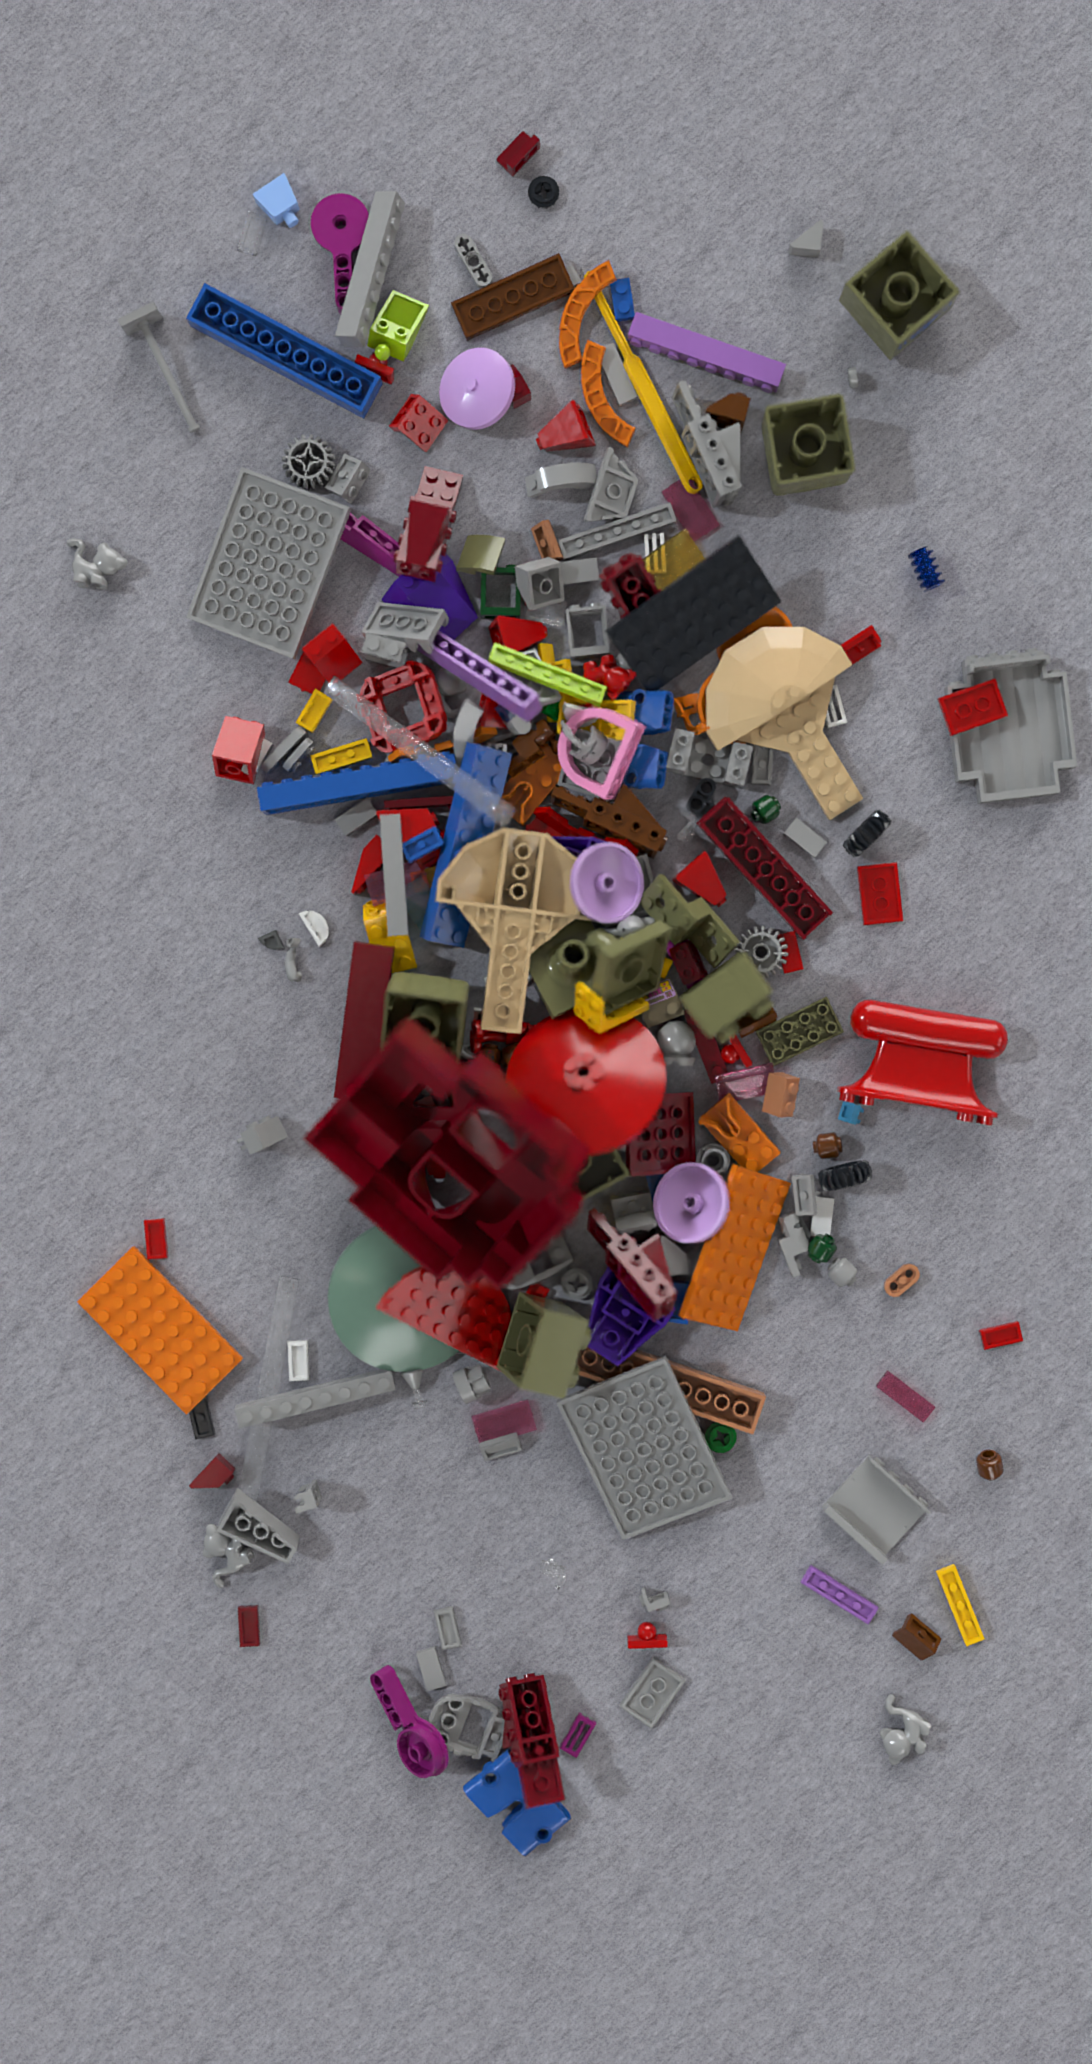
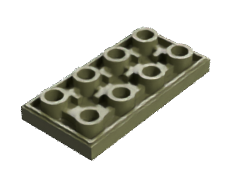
M824 997L755 1032L772 1067L844 1031L828 998Z

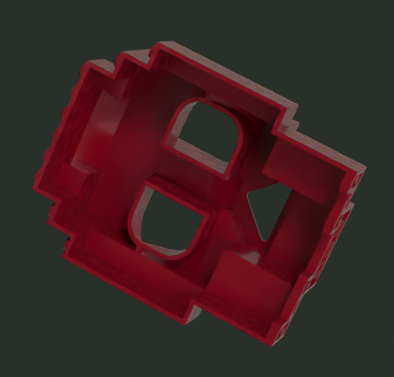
M410 1018L393 1033L361 1074L303 1137V1140L358 1187L347 1200L438 1281L444 1275L449 1277L454 1272L468 1286L474 1280L478 1282L484 1277L498 1290L504 1285L508 1287L515 1279V1275L517 1273L520 1275L527 1267L526 1264L529 1261L532 1263L540 1254L541 1249L544 1251L551 1244V1240L554 1237L557 1238L563 1232L566 1225L569 1226L583 1208L581 1203L585 1197L573 1187L572 1183L589 1160L587 1155L591 1149L555 1117H547L505 1079L502 1070L481 1051L464 1067ZM425 1087L441 1101L452 1091L454 1107L415 1105L414 1099ZM477 1110H489L509 1125L517 1135V1146L511 1149L484 1125ZM430 1156L434 1158L472 1193L457 1204L436 1209L425 1178L427 1159Z

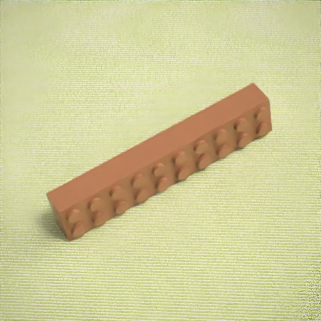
M587 1347L585 1350L580 1349L576 1365L579 1366V1375L602 1382L662 1357L637 1349L617 1366ZM668 1360L694 1415L754 1434L766 1399L764 1392Z

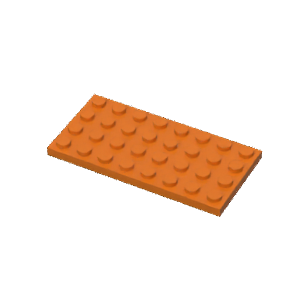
M735 1164L732 1165L726 1181L729 1193L727 1217L717 1233L705 1240L678 1316L738 1331L788 1194L790 1182Z
M135 1246L126 1252L77 1301L186 1415L244 1359Z

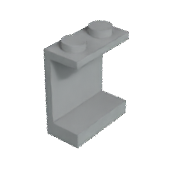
M366 632L361 651L366 653V661L392 668H398L406 664L409 654L406 643Z

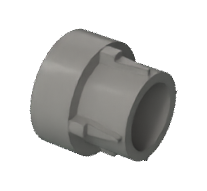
M708 1143L698 1150L696 1163L709 1166L721 1176L729 1167L730 1157L723 1146L717 1143ZM716 1155L718 1157L717 1164L709 1165L707 1162L708 1157Z
M480 1364L472 1367L468 1366L453 1373L454 1382L465 1404L481 1398L483 1394L490 1392L489 1380Z

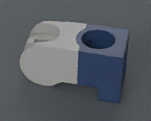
M500 704L494 708L512 734H526L531 728L530 721L526 722Z

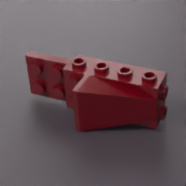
M428 466L424 467L417 494L415 493V496L410 497L408 506L409 517L404 519L403 529L405 531L404 534L400 533L398 540L399 551L395 550L393 562L396 563L397 574L435 582L437 573H441L443 566L441 559L442 556H446L448 547L446 542L447 539L450 540L452 534L451 524L456 521L457 511L454 510L463 481L462 474Z
M633 553L624 554L619 558V562L615 565L607 566L603 569V573L599 575L602 581L600 586L605 593L609 592L612 597L610 602L616 610L618 609L620 619L661 591L655 585L656 580L654 576L646 570V563L643 558Z
M595 1207L588 1211L587 1231L606 1252L605 1264L654 1322L662 1316L667 1317L674 1310L676 1290L673 1288L660 1236L656 1234L638 1246L637 1241L626 1232L619 1236L617 1229L614 1226L611 1227L602 1212H598Z
M535 1673L523 1675L524 1679L517 1680V1676L506 1678L505 1683L499 1685L498 1691L499 1698L503 1702L504 1709L502 1710V1715L505 1721L502 1747L503 1749L511 1748L510 1758L514 1766L518 1767L525 1809L565 1800L557 1760L560 1757L559 1746L555 1735V1725L552 1719L547 1685L544 1675L535 1676Z

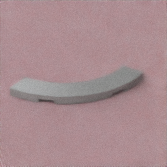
M467 698L458 713L453 736L454 754L459 770L466 743L474 744L476 724L483 713V708Z

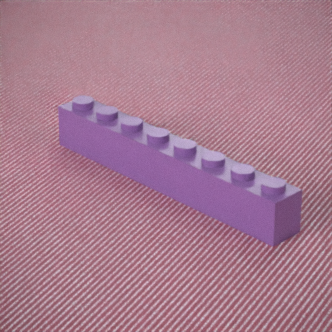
M639 312L635 313L628 333L627 341L635 347L643 346L649 348V351L652 353L666 354L672 360L680 359L686 361L692 367H703L709 373L715 374L717 372L723 374L729 380L737 379L750 387L755 385L767 393L777 392L786 366L782 362Z
M437 632L432 642L434 650L431 654L424 651L422 646L418 644L417 651L526 722H529L542 710L537 693L442 632Z

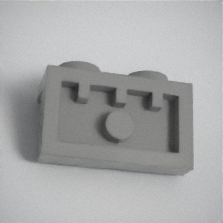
M344 453L325 489L352 504L371 470L362 461Z

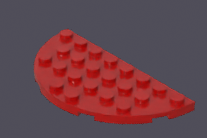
M420 1266L402 1276L399 1282L386 1291L377 1304L376 1309L500 1371L496 1366L512 1313L501 1289L498 1290L486 1278L482 1277L478 1282L474 1280L468 1286L452 1272L449 1277L444 1275L438 1281Z

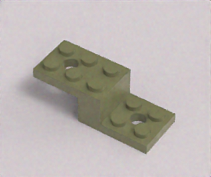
M663 874L658 875L643 893L640 905L655 919V922L661 920L671 928L669 939L674 945L689 939L713 968L718 967L740 943L702 897L687 903ZM660 897L665 901V907L661 905ZM712 936L716 938L717 945L712 942Z

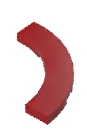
M536 807L533 812L540 820L566 837H595L593 832L581 827L576 829L570 826L568 820L555 812L551 807ZM606 837L604 840L626 847L635 857L639 852L627 839Z

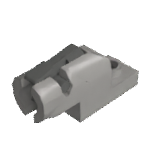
M795 1211L778 1218L781 1232L785 1236L777 1238L793 1278L801 1275L799 1270L802 1269L799 1259H794V1256L808 1251V1239L811 1236L804 1221L800 1216H796Z

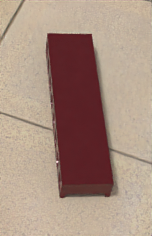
M724 796L696 823L789 927L795 931L800 939L805 940L829 915L833 914L830 908L729 797Z
M358 940L353 942L334 1098H339L380 1051L385 995L391 980L395 946L372 944Z

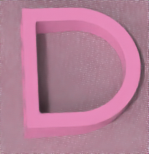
M588 708L581 710L566 722L574 735L581 725L595 718H603L626 730L604 784L589 778L579 770L573 756L569 753L572 750V742L565 736L563 730L558 741V757L561 767L575 784L603 799L615 800L646 726L609 709Z

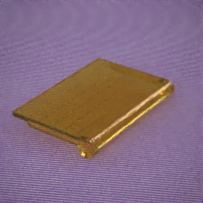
M685 528L643 558L646 563V570L654 576L656 580L655 585L661 590L705 559Z

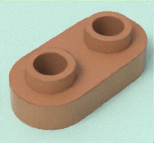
M910 1263L901 1266L885 1280V1292L892 1297H898L918 1281L920 1277L919 1269ZM907 1270L912 1271V1274L909 1277L905 1275V1272ZM892 1283L897 1284V1287L895 1289L890 1288V1285Z

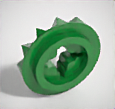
M713 1422V1424L707 1427L705 1440L712 1451L725 1453L730 1451L736 1443L737 1435L734 1428L718 1422ZM717 1430H719V1432H721L722 1434H726V1436H724L725 1444H723L719 1439H715L718 1436Z

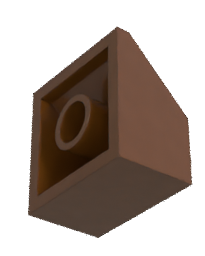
M741 392L730 393L708 406L705 415L709 414L711 419L715 420L717 427L723 429L739 423L741 433L751 398Z

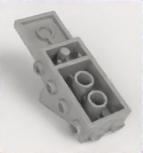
M683 380L677 384L671 397L685 426L681 434L682 441L702 481L712 507L715 508L722 504L724 507L734 502L742 488L740 483L741 426L737 423L717 432L718 428L715 420L711 419L709 414L701 416L702 410L700 405L694 401L693 390Z

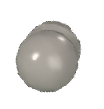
M678 1020L664 1024L658 1031L656 1040L662 1051L665 1065L678 1061L677 1065L695 1066V1058L689 1055L694 1049L696 1042L694 1031L688 1024Z

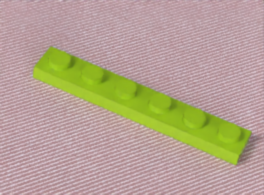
M494 643L487 661L496 667L598 707L602 703L607 688L604 685L497 643Z

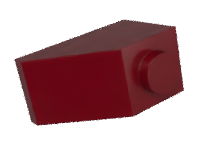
M512 364L510 366L515 378V392L511 404L516 409L531 400V391L521 373Z
M218 1453L190 1483L189 1487L191 1489L219 1488L223 1483L227 1485L235 1477L232 1473L236 1468Z

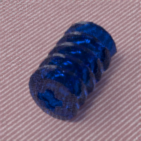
M928 546L922 547L908 555L909 559H914L911 562V566H918L914 569V573L920 574L917 577V581H923L920 584V588H927L923 592L932 590L945 582V579H938L943 573L935 572L939 564H932L937 558L929 557L934 551L927 550Z

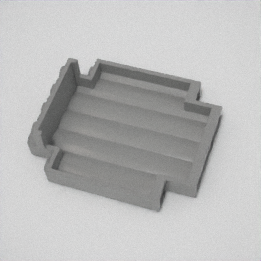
M1037 648L1026 649L1024 653L1012 650L1005 652V655L998 656V653L986 654V657L978 658V655L967 656L961 662L964 684H961V681H954L944 688L946 696L995 678L1008 716L950 737L955 783L975 780L978 804L1059 794L1058 771L1077 767L1067 672H1060V669L1047 671V674L1046 665L1050 663V654L1044 655V650L1037 651Z

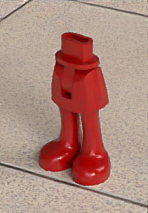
M473 1020L471 1022L472 1030H470L472 1053H478L481 1050L482 1043L487 1041L505 1042L506 1045L520 1042L524 1035L535 1025L522 1021L521 1034L484 1030L481 1029L480 1020Z

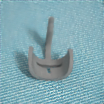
M564 720L560 721L565 736L581 748L579 752L571 750L569 753L586 765L595 763L607 747L608 741L606 736L592 725L590 728V738L584 744L574 736L571 728L565 724Z

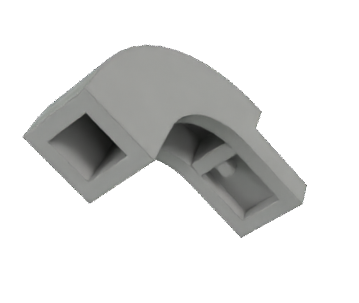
M565 463L535 470V474L525 477L527 495L533 498L557 489L575 488L584 490L592 487L597 479L595 464Z

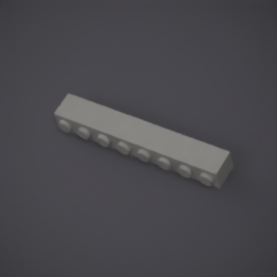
M397 191L375 192L335 337L344 347H365L369 337V330L374 319L379 294L384 283L387 266L390 262V255L395 244L402 212L405 208V202Z
M379 1369L237 1404L235 1406L236 1418L239 1429L395 1391V1383L391 1370Z

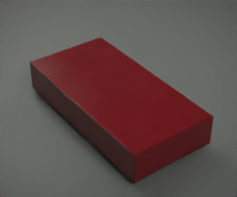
M258 1605L238 1606L240 1647L260 1646Z

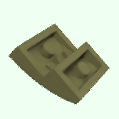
M468 535L456 571L476 575L477 571L494 575L505 545V538L491 535Z

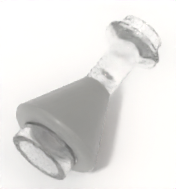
M411 1368L407 1372H401L400 1375L412 1389L415 1402L411 1403V1405L414 1406V1409H420L425 1407L427 1400H422L420 1391L423 1370Z

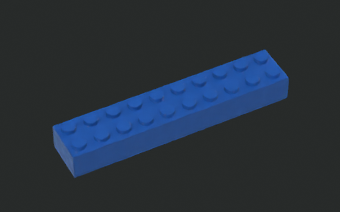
M204 283L186 317L190 327L363 419L382 386V380L379 375Z
M469 742L466 743L443 837L445 845L440 849L419 937L425 940L461 948L465 947L470 922L456 904L435 902L437 882L465 845L493 833L512 753Z
M449 751L441 752L438 754V757L431 758V755L419 756V760L411 761V758L399 760V763L396 764L382 762L379 764V767L364 765L360 766V770L352 771V768L340 770L338 774L324 772L320 774V777L306 775L297 781H293V778L281 780L279 784L265 782L261 784V787H257L260 810L266 815L457 783L459 771L455 754H450Z

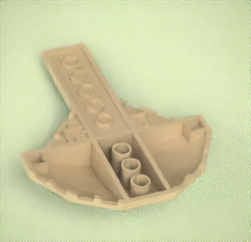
M762 627L725 650L705 689L706 727H710L706 733L716 750L718 751L736 740L787 752L828 820L833 819L863 799L823 732L835 676L852 665L843 648L806 627Z
M506 828L500 829L465 845L438 879L435 902L456 904L490 948L481 1029L521 1034L531 953L574 919L593 921L580 912L572 898L570 876L577 857L572 855L548 834Z

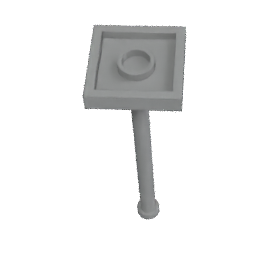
M151 302L119 318L118 321L127 336L142 330L189 426L188 430L190 433L199 430L200 426L196 424L149 328V325L163 319L155 303Z

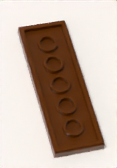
M558 253L451 302V306L468 341L571 294L575 288Z

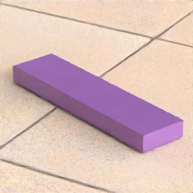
M812 1565L809 1566L801 1579L803 1585L868 1625L879 1608L871 1601Z

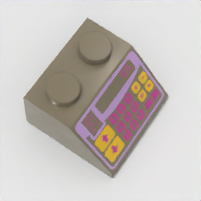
M670 977L661 980L657 990L642 997L649 1003V1010L641 1013L646 1028L684 1015Z

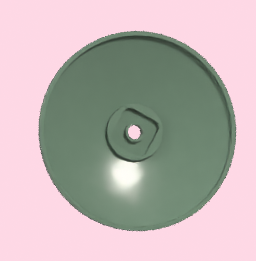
M377 1226L368 1229L354 1239L340 1255L334 1266L328 1286V1308L333 1327L342 1343L351 1353L374 1367L393 1372H410L436 1366L454 1356L459 1350L376 1309L380 1299L390 1287L392 1288L399 1282L402 1276L421 1266Z

